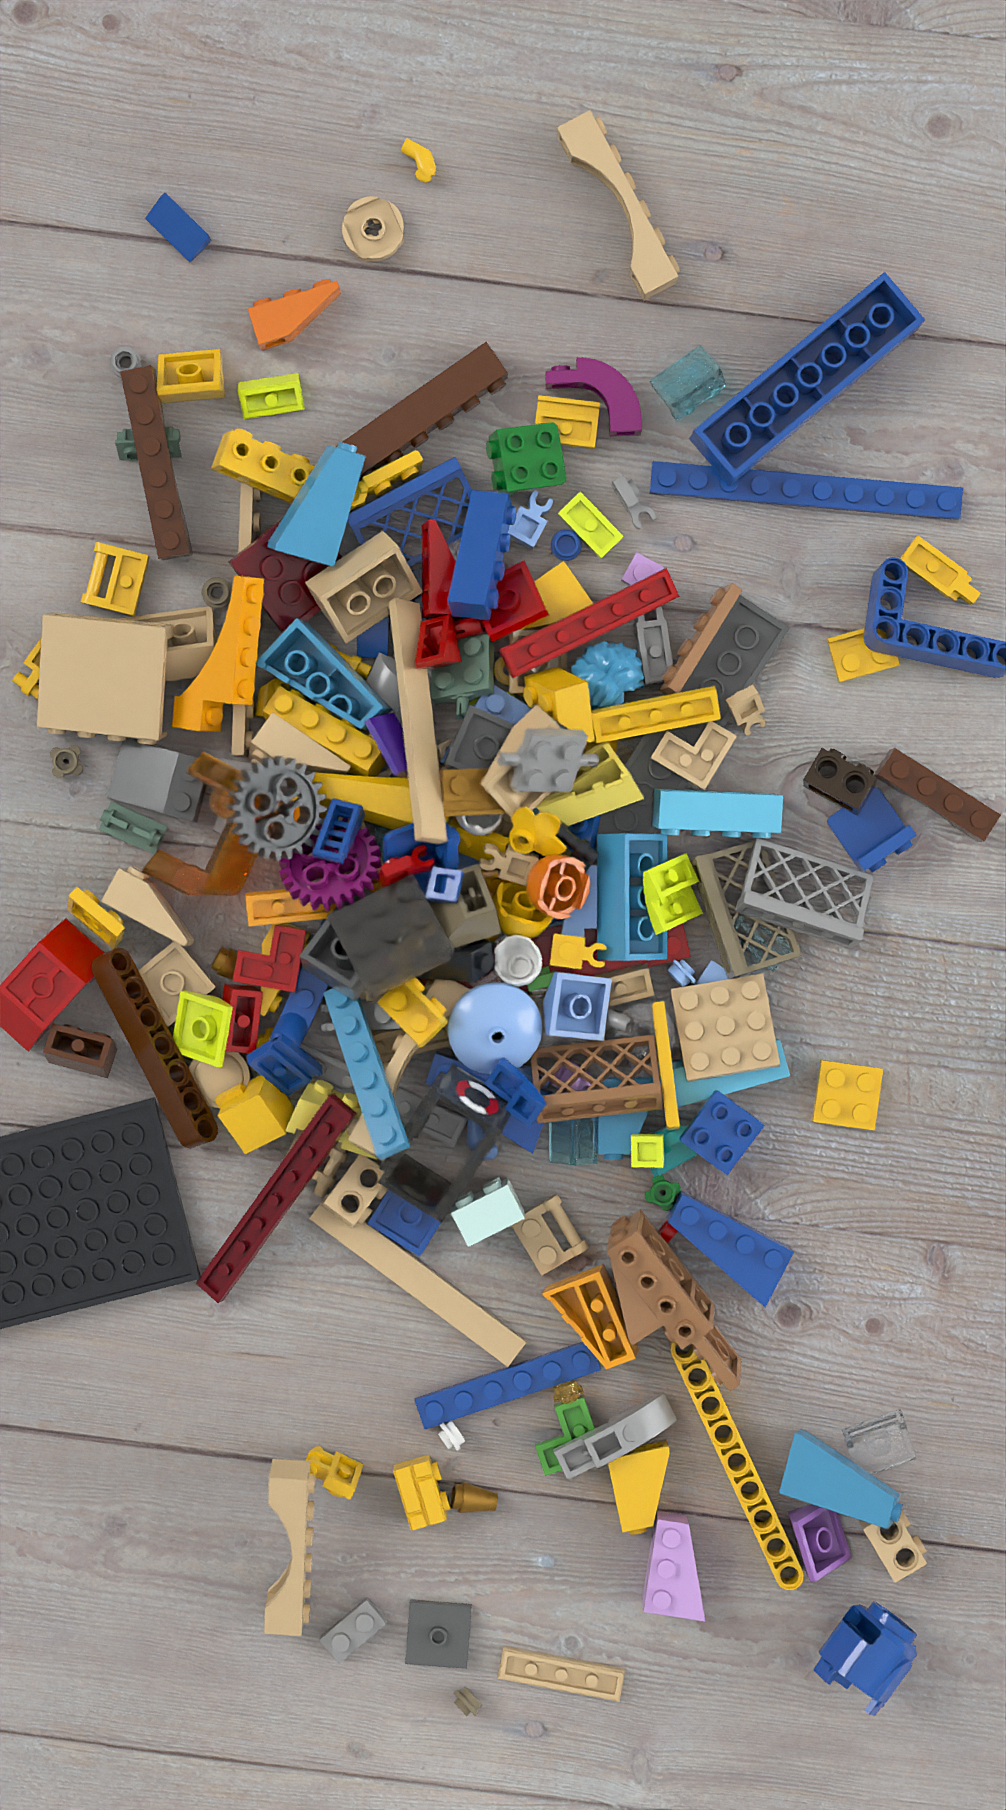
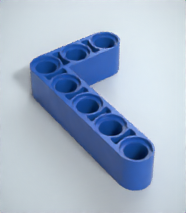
M890 557L873 573L864 629V643L870 650L993 678H1000L1006 675V665L1000 664L996 655L1001 656L1006 664L1005 641L902 619L908 578V568L903 560L897 557ZM885 571L891 572L894 575L895 580L889 579L886 576ZM881 600L887 601L890 604L891 610L884 608ZM876 629L884 631L887 639L878 636ZM907 636L913 637L917 646L910 644ZM937 642L945 646L946 652L941 651L937 647ZM967 649H971L975 653L976 659L968 655Z

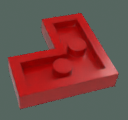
M275 925L269 955L238 950L233 981L296 992L301 965L299 956L304 949L307 930Z

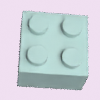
M498 1176L484 1183L482 1191L473 1194L471 1190L455 1198L456 1202L452 1205L451 1214L468 1247L525 1219L524 1209L508 1178L501 1181Z

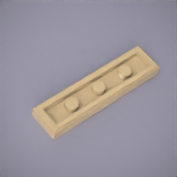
M503 1645L498 1670V1679L617 1702L620 1701L625 1668Z

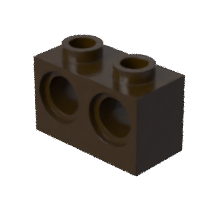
M821 748L803 779V786L858 816L876 786L877 777L873 775L874 771L861 763H858L857 766L846 761L847 757L838 750L830 748L827 751ZM824 766H832L837 772L831 778H824L819 774V770ZM857 780L864 785V788L859 793H852L846 786L850 781Z

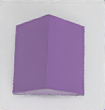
M813 1504L788 1511L803 1565L810 1582L818 1581L852 1558L837 1512Z

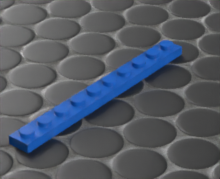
M652 461L649 494L959 520L961 518L963 487L750 469L729 487L712 466Z

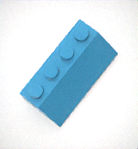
M597 834V852L600 853L597 857V943L607 946L606 950L597 949V960L667 959V931L658 935L655 934L648 915L643 888V872L667 862V835Z

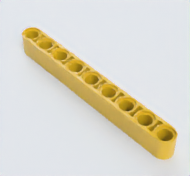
M669 1341L672 1357L777 1583L785 1590L797 1589L803 1582V1570L706 1360H700L692 1348L688 1353H678L675 1350L676 1341L674 1343ZM700 1368L705 1371V1376L701 1381L693 1382L688 1378L689 1373L693 1369ZM710 1396L717 1398L718 1404L714 1409L706 1410L702 1407V1402L705 1398ZM720 1425H727L731 1428L730 1434L725 1438L715 1436V1430ZM732 1454H742L744 1456L743 1462L738 1466L728 1464V1459ZM751 1481L757 1484V1488L753 1493L744 1494L741 1492V1487L744 1483ZM759 1510L770 1512L769 1518L764 1522L754 1520L755 1514ZM779 1538L783 1540L782 1546L778 1550H770L767 1548V1544L771 1539ZM791 1566L796 1569L795 1574L791 1578L780 1576L782 1569Z

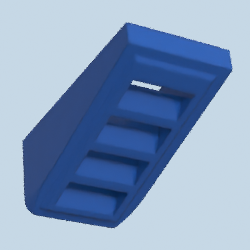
M332 798L312 853L313 857L341 864L344 863L365 816L362 805ZM343 817L350 819V821L348 823L338 820V818ZM336 826L346 829V832H341L333 829ZM330 836L341 838L343 840L341 843L328 839ZM325 845L338 848V854L325 851Z

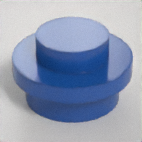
M569 529L558 531L551 540L552 553L562 561L575 559L582 548L580 537Z

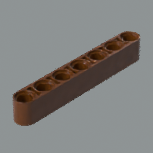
M118 947L97 956L92 962L91 969L179 1142L185 1148L192 1149L213 1141L218 1134L217 1123L131 955L124 948Z

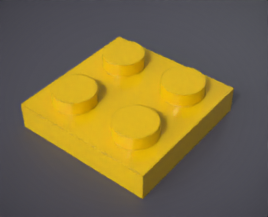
M76 887L68 896L66 910L112 949L116 948L123 938L125 927L122 924L124 921L114 911L109 910L106 912L99 906L98 903L100 901L92 892L87 889L82 891Z
M820 1060L812 1121L875 1131L883 1069Z

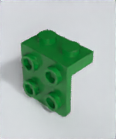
M549 422L497 429L489 436V441L486 442V452L488 458L493 461L494 471L491 474V481L494 490H498L500 493H509L511 497L517 491L558 486L566 482L567 477L559 431L555 423Z

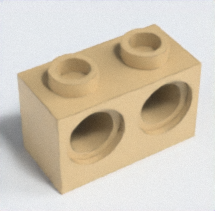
M359 1154L321 1206L351 1228L356 1222L362 1225L372 1212V1209L368 1207L375 1197L380 1200L391 1186L386 1182L391 1174L368 1157ZM368 1171L375 1176L376 1183L374 1187L367 1188L361 1184L360 1174L362 1172ZM350 1196L356 1200L357 1210L354 1213H347L342 1209L341 1201L344 1197Z
M903 1510L898 1523L893 1521L895 1528L889 1534L881 1533L880 1526L862 1520L859 1522L895 1583L927 1564L922 1556L927 1550L918 1535L913 1538L910 1536L906 1528L911 1524ZM904 1548L911 1550L908 1559L903 1561L896 1559L899 1550Z

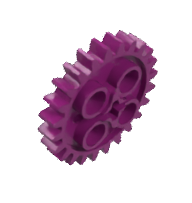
M343 818L341 821L348 822V819ZM318 824L315 828L320 832L323 824ZM336 826L333 829L341 832H346V829ZM360 827L343 864L316 858L313 855L308 856L313 853L318 839L317 835L309 836L313 844L312 846L301 844L302 854L292 851L291 859L281 858L278 860L281 870H279L285 890L290 892L292 899L299 898L303 907L310 902L314 911L318 909L320 904H323L326 912H329L331 904H336L337 908L342 910V902L344 901L353 906V897L355 895L364 899L363 888L373 890L374 886L371 879H379L377 869L382 866L379 846H377L375 836H370L367 827L363 829ZM330 836L328 840L342 843L343 839ZM325 845V851L338 854V848ZM353 871L350 874L343 875L345 872ZM322 878V880L318 882H313L316 879Z

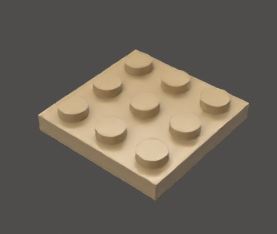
M763 973L671 989L687 1082L780 1067Z

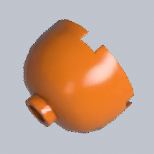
M552 854L538 860L531 868L526 882L527 894L534 907L555 919H567L572 916L569 913L573 912L575 908L581 909L590 890V877L588 874H585L583 862L563 854Z

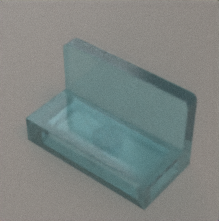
M598 1117L549 1122L550 1163L575 1166L597 1163Z

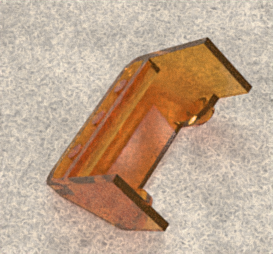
M203 751L188 767L186 773L214 787L209 800L210 807L216 815L227 820V818L234 815V810L226 808V805L235 803V799L228 795V793L232 791L237 792L239 789L233 781L234 779L243 781L245 778L240 770ZM259 794L254 799L255 809L261 804ZM260 815V816L256 817L255 820H254L255 823H256V821H257L260 817H262L263 815ZM227 821L205 870L196 865L187 864L159 849L143 867L142 872L185 895L234 896L245 886L258 859V852L256 854L248 852L249 844L246 846L240 845L238 841L242 834L236 835L231 832L237 826V823ZM270 823L267 828L268 835L274 825L273 823Z

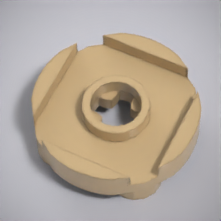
M367 196L350 205L342 223V235L348 249L358 256L360 260L375 262L387 259L403 243L404 222L400 211L393 203L379 199V197ZM371 221L375 225L380 224L382 226V229L378 231L379 235L375 237L364 232L368 229L367 223Z

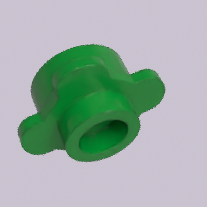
M663 1175L653 1177V1184L650 1190L645 1192V1200L648 1203H656L664 1211L672 1209L675 1196L681 1191L680 1185L677 1182L671 1183L665 1180ZM665 1190V1195H660V1191Z

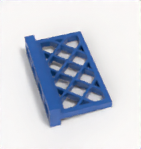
M453 457L350 512L347 521L360 545L366 542L360 529L369 524L383 527L382 531L386 532V529L403 533L404 536L400 550L404 557L409 558L407 563L410 567L422 560V553L415 557L403 553L408 535L422 539L421 535L409 532L414 514L452 525L450 536L445 540L449 546L461 540L463 531L456 535L454 533L456 527L464 528V525L457 523L462 506L468 507L469 505L464 500L466 494L470 499L472 489L457 458ZM457 477L464 488L460 501L443 496L446 483ZM441 486L439 494L430 492ZM427 494L438 498L433 516L415 510L419 497ZM442 499L459 504L454 522L436 517ZM414 501L412 509L403 507L404 505ZM397 509L411 512L406 530L388 525L391 512ZM386 516L384 524L376 522V520Z

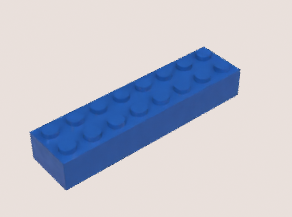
M884 272L694 429L689 440L730 487L915 333L925 321L924 317Z

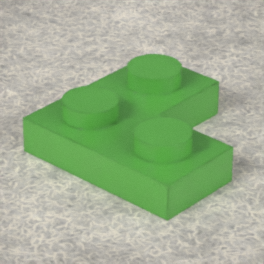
M584 1395L555 1404L554 1407L563 1435L535 1444L545 1476L562 1471L553 1449L595 1429Z

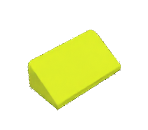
M299 373L238 383V395L243 420L305 410Z

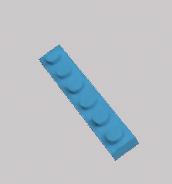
M332 988L323 994L376 1155L383 1160L409 1148L410 1145L361 999L359 997L355 1002L335 988Z

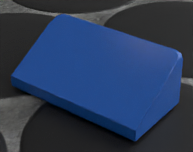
M165 192L145 218L189 263L211 242L210 236Z

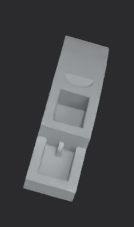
M664 1392L609 1418L608 1423L553 1449L567 1480L595 1466L598 1469L623 1456L677 1422Z

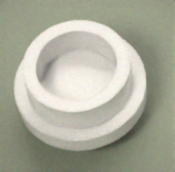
M452 1421L446 1425L444 1423L440 1424L439 1426L442 1431L438 1436L446 1448L449 1450L451 1447H454L456 1451L461 1449L460 1445L465 1440Z

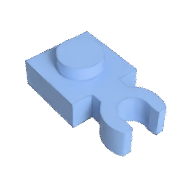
M536 490L529 497V510L520 506L516 513L515 523L509 526L508 531L510 539L530 550L535 546L548 522L540 516L548 513L553 504V500L549 498L545 506L537 505L535 499L539 492Z

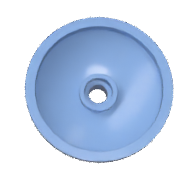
M486 983L472 988L456 1002L448 1019V1039L454 1054L464 1065L474 1071L491 1074L503 1057L516 1068L522 1066L531 1058L540 1043L542 1020L536 1004L523 990L506 983ZM495 1032L503 1033V1036L498 1040L492 1038Z

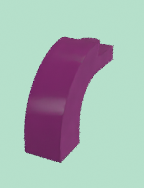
M576 357V370H570V366L559 365L553 366L551 371L545 372L546 389L581 388L595 393L602 399L609 416V437L641 435L642 417L638 398L628 380L615 368L599 360Z

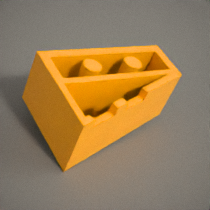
M604 1264L546 1286L542 1295L548 1301H551L562 1314L561 1317L580 1335L583 1343L606 1369L636 1358L639 1351L637 1343L632 1345L629 1342L621 1304Z

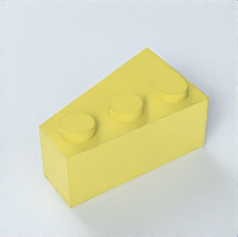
M602 742L584 753H596L599 758L598 765L596 767L581 766L577 771L571 792H551L537 806V809L540 813L549 812L558 816L562 822L570 826L644 799V797L608 742Z
M312 1079L302 1093L285 1131L295 1134L296 1129L304 1131L331 1094L337 1095L357 1113L356 1117L360 1118L362 1110L357 1095L352 1093L343 1094L334 1090V1087L324 1080L315 1081ZM347 1128L338 1140V1142H341L340 1148L377 1160L371 1154L350 1144L348 1141L350 1135L347 1134Z

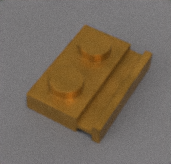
M490 768L440 770L444 816L506 814V811L481 785Z

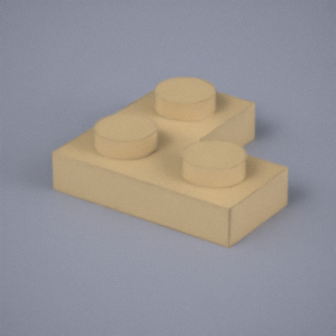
M709 721L693 747L666 731L651 759L704 791L737 736L713 721Z

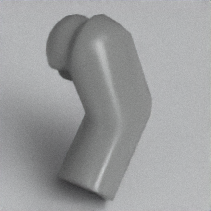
M608 1008L605 1032L614 1027L628 1033L632 1027L633 1019Z

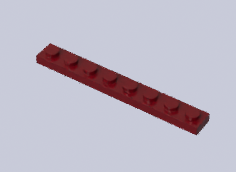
M331 1094L327 1097L204 1270L200 1279L197 1280L196 1284L217 1303L224 1301L356 1117L357 1113L337 1095Z

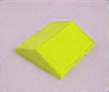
M186 990L180 991L173 1039L181 1055L218 1068L223 1067L233 1007L219 997Z

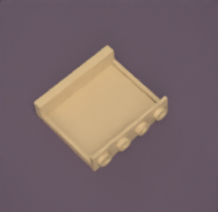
M60 612L43 614L37 727L47 728V733L65 734L66 730L77 731V736L86 738L96 737V734H105L108 740L125 741L126 737L138 738V743L156 744L157 740L166 737L167 732L162 731L167 645L168 639L173 637L174 625Z

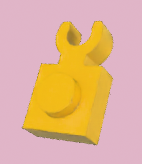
M554 934L550 965L581 969L582 960H587L594 967H603L605 962L594 960L593 952L597 949L606 950L607 946L602 943H595L590 947H584L585 937Z

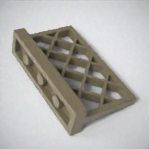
M755 840L708 855H701L690 861L699 880L696 885L727 979L736 978L802 956L793 930L784 928V933L780 930L781 926L777 925L775 928L762 920L735 912L736 907L726 902L724 893L728 885L740 891L743 889L742 885L731 879L738 866L746 870L748 869V864L742 862L741 859L746 850L753 848ZM761 849L759 856L766 869L771 866L767 850ZM740 852L737 858L731 856L732 854ZM723 857L734 863L728 877L716 872L713 860ZM774 871L768 872L776 887H779ZM719 880L725 882L723 887H721ZM729 909L734 912V914H733L732 917H731V914H730ZM738 914L754 922L747 937L738 933L735 929L734 922ZM757 925L773 932L766 947L751 939ZM777 935L788 940L791 953L780 955L771 950ZM739 939L742 940V941H744L742 947H741V944H740ZM748 944L763 951L759 962L750 966L747 965L744 956ZM768 954L774 957L765 961Z

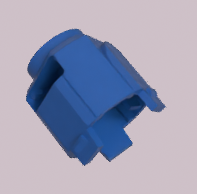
M875 1601L871 1603L869 1608L861 1604L853 1605L818 1653L822 1657L815 1666L814 1671L829 1685L834 1680L846 1689L853 1684L870 1696L872 1700L864 1711L869 1715L875 1716L885 1706V1703L911 1669L912 1661L917 1656L916 1646L912 1643L917 1633L896 1615Z

